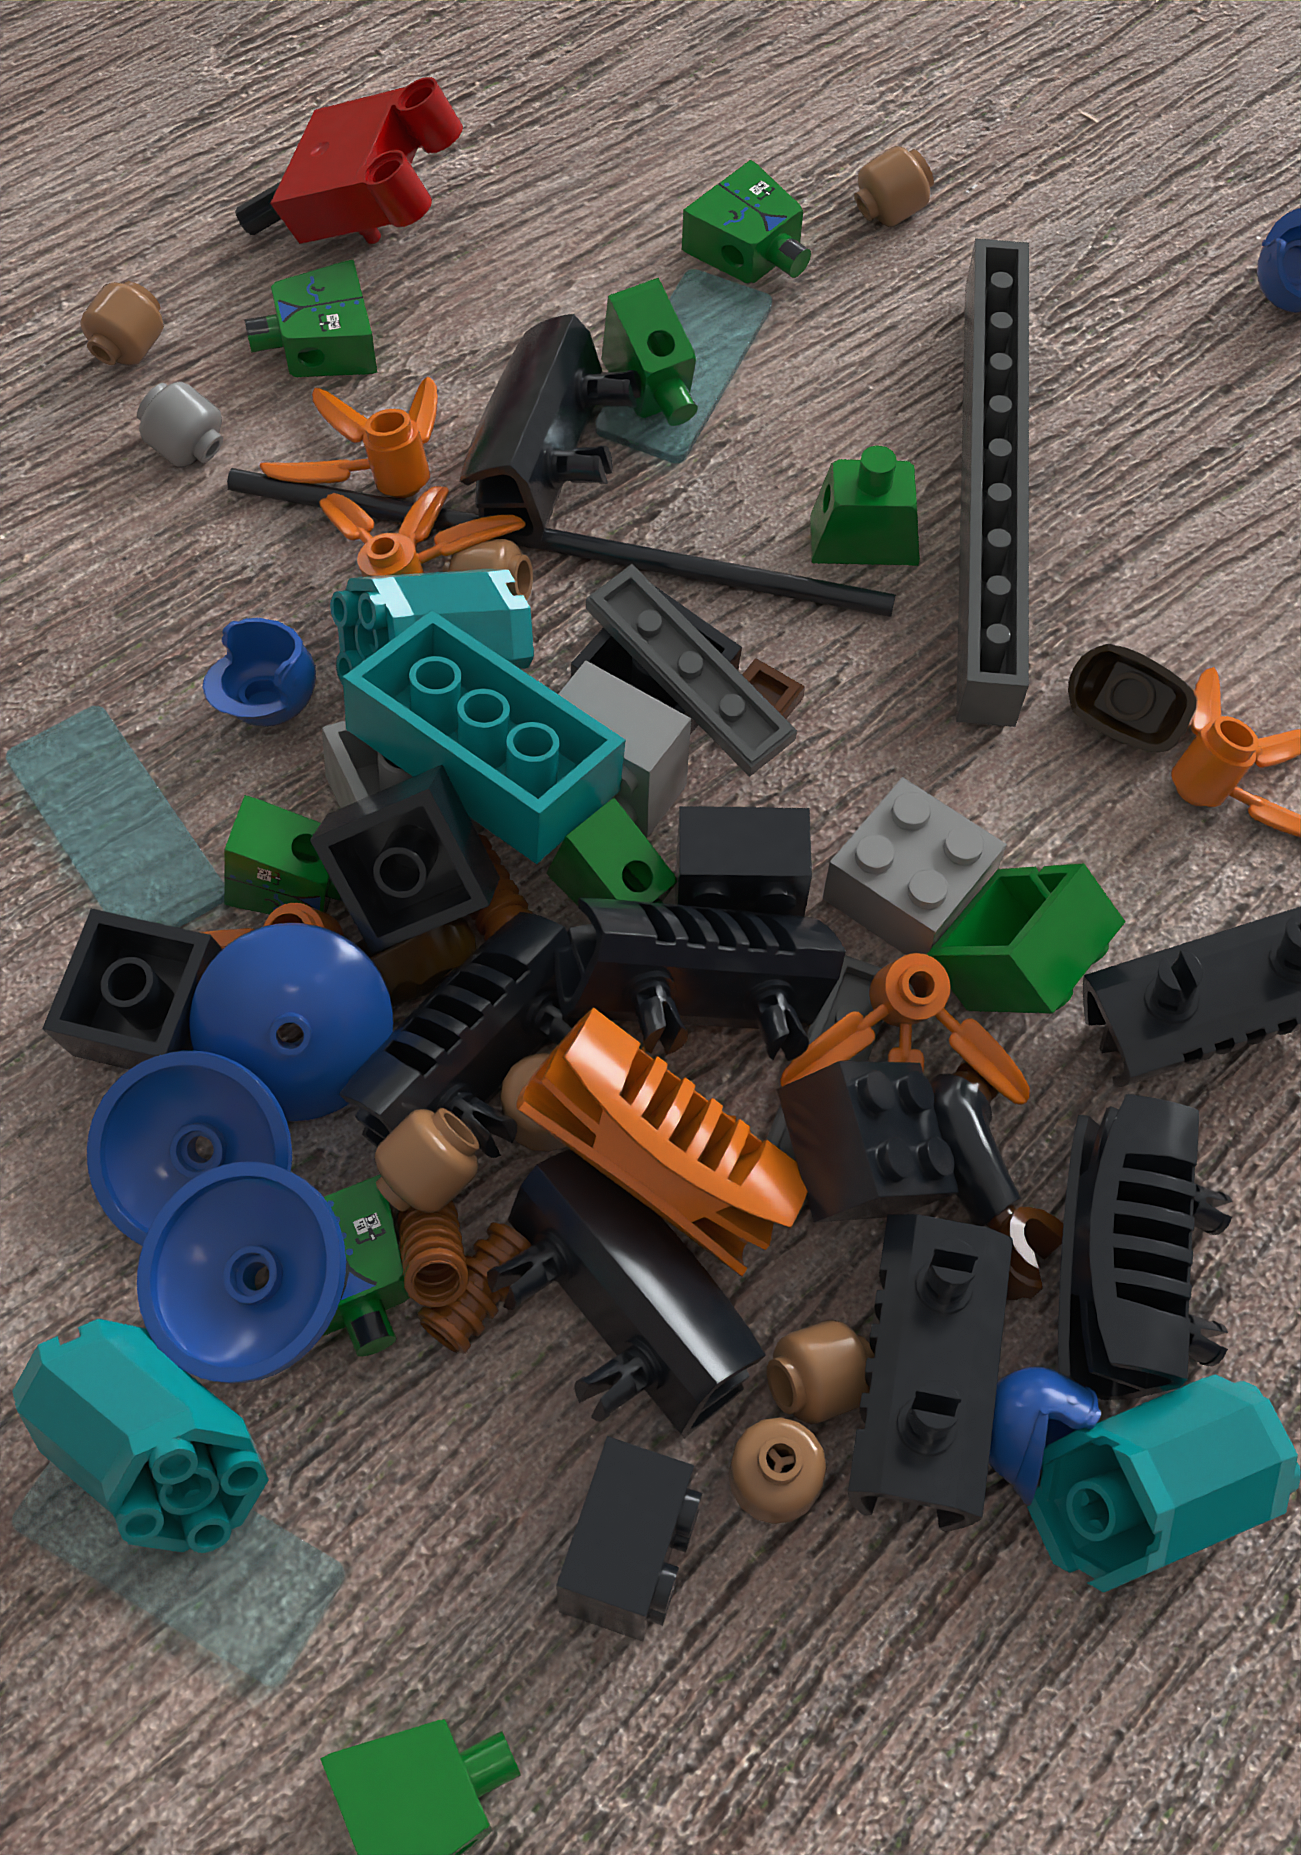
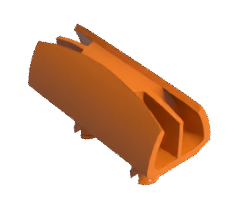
M593 1007L578 1021L520 1091L516 1103L517 1110L739 1276L743 1277L747 1270L743 1262V1250L747 1242L766 1250L770 1246L774 1223L791 1228L803 1205L808 1191L801 1179L797 1162L766 1139L762 1142L750 1131V1126L741 1119L735 1121L736 1116L725 1114L722 1111L723 1105L715 1099L711 1098L708 1101L694 1090L696 1085L686 1077L681 1080L667 1070L668 1064L658 1056L654 1059L646 1053L644 1046L642 1049L639 1048L640 1042Z

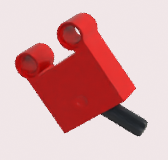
M432 77L418 79L403 88L316 109L308 122L282 180L238 206L235 210L237 219L245 232L250 235H256L282 219L299 244L354 232L362 235L367 243L376 244L381 239L378 227L387 225L405 227L415 223L428 212L432 204V198L413 169L412 161L418 148H422L424 152L430 154L443 151L451 146L461 135L463 125L437 81Z

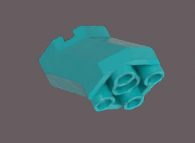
M477 569L349 578L345 591L334 592L330 602L331 615L334 623L338 626L340 653L336 660L337 676L343 685L344 675L431 610L519 669L529 668L534 658L531 607L524 595L513 596L506 583H512L515 580L510 571L506 569Z
M96 1319L78 1327L80 1337L60 1345L58 1336L38 1344L12 1392L16 1410L39 1452L113 1515L118 1531L128 1545L176 1552H185L191 1549L198 1553H208L226 1544L231 1536L232 1529L244 1523L269 1481L263 1461L243 1418L160 1351L146 1328Z
M1215 1374L1097 1423L1093 1429H1078L1046 1446L1041 1466L1043 1470L1040 1486H1037L1033 1501L1027 1508L1053 1564L1068 1573L1076 1570L1086 1573L1094 1578V1580L1087 1582V1584L1104 1593L1286 1514L1290 1494L1299 1488L1301 1469L1297 1462L1298 1454L1270 1400L1264 1397L1256 1386L1248 1382L1238 1381L1234 1383Z

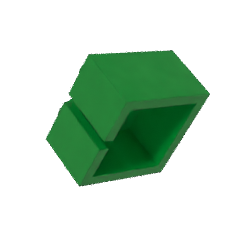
M1084 863L1044 866L1040 872L1036 866L997 869L926 955L936 959L945 968L950 980V989L967 1011L1053 1014L1071 999L1075 985L1090 966L1098 962L1107 953L1109 942L1126 921Z

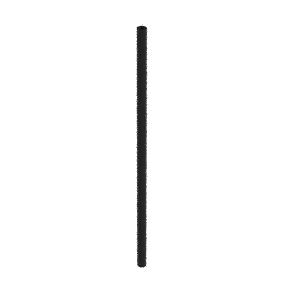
M236 468L230 469L227 479V487L230 491L321 508L319 504L321 499L326 498L332 493L340 494L356 503L371 518L403 523L407 513L414 505V502L320 484L281 481L268 477L266 474ZM442 508L432 529L444 531L467 521L479 519V515ZM546 528L540 545L514 542L517 546L627 567L633 564L637 569L888 617L892 616L896 594L551 528Z

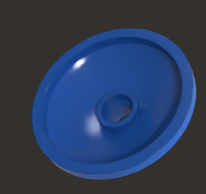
M304 923L274 924L252 930L238 937L222 949L210 962L196 987L192 999L189 1024L193 1051L210 1052L236 1061L254 1073L275 1096L287 1121H304L326 1116L350 1104L339 1093L359 1068L393 1033L392 1004L390 994L380 971L365 952L353 942L338 933L315 925ZM285 1023H295L301 1027L304 1035L298 1042L287 1043L278 1036V1028Z
M171 1052L145 1060L128 1070L103 1096L93 1116L88 1134L87 1165L96 1198L112 1223L132 1241L143 1246L155 1217L165 1203L182 1186L196 1176L221 1165L236 1162H262L281 1167L290 1172L292 1167L290 1131L282 1108L275 1096L249 1069L236 1061L210 1052ZM199 1136L206 1137L213 1145V1155L210 1159L202 1158L196 1151V1141Z
M236 1162L221 1165L196 1176L182 1186L165 1203L149 1228L142 1246L137 1270V1295L140 1312L150 1337L158 1349L179 1368L189 1374L210 1381L231 1384L249 1383L263 1380L286 1370L314 1347L327 1330L336 1313L344 1288L346 1274V1254L341 1228L333 1210L322 1194L302 1177L281 1167L262 1162ZM267 1266L269 1280L262 1289L257 1290L255 1276L261 1268Z

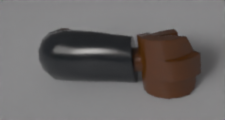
M963 1060L955 1073L939 1074L929 1081L934 1092L933 1106L940 1132L954 1158L953 1172L959 1189V1193L955 1195L974 1225L988 1227L1013 1238L1006 1300L1032 1299L1043 1289L1035 1253L1042 1259H1046L1062 1244L1063 1223L1042 1209L1023 1206L1018 1209L1015 1208L1021 1201V1196L1009 1175L989 1126L992 1120L990 1103L998 1096L999 1092Z

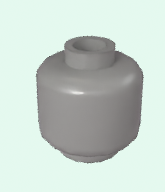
M174 382L169 385L160 383L147 393L139 405L137 418L140 420L139 432L142 440L173 465L186 467L196 460L206 463L219 451L223 443V436L219 434L222 424L221 411L190 385L183 382Z

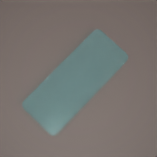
M697 269L688 270L684 274L669 299L695 351L696 364L690 394L698 406L697 413L689 421L678 426L669 425L662 412L643 418L637 416L633 408L628 406L603 407L596 419V433L600 437L671 463H682L688 457L772 309V297L769 294Z
M91 706L8 750L6 760L11 770L103 911L180 928L224 902L223 881L103 707Z
M51 1461L22 1500L12 1517L13 1527L23 1536L268 1687L278 1686L286 1679L345 1581V1570L339 1561L252 1509L244 1523L232 1529L231 1536L226 1544L208 1553H198L191 1549L185 1552H176L128 1545L122 1539L113 1515Z

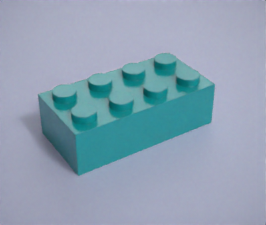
M433 610L343 676L347 731L412 777L443 765L468 816L535 864L539 863L556 848L567 834L620 792L626 739Z

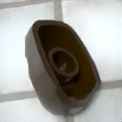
M1113 644L1101 645L1082 655L1074 666L1068 680L1069 700L1074 714L1098 732L1148 752H1165L1175 747L1188 731L1198 708V697L1194 689L1176 674L1139 652Z
M461 918L374 954H371L364 939L355 943L380 971L390 994L392 1007L405 1002H411L430 993L441 983L444 977L451 974L477 950L475 936L467 921Z

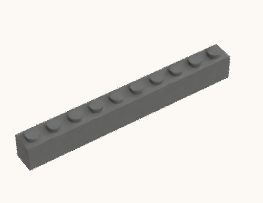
M975 238L965 285L956 722L1016 727L1029 687V243Z

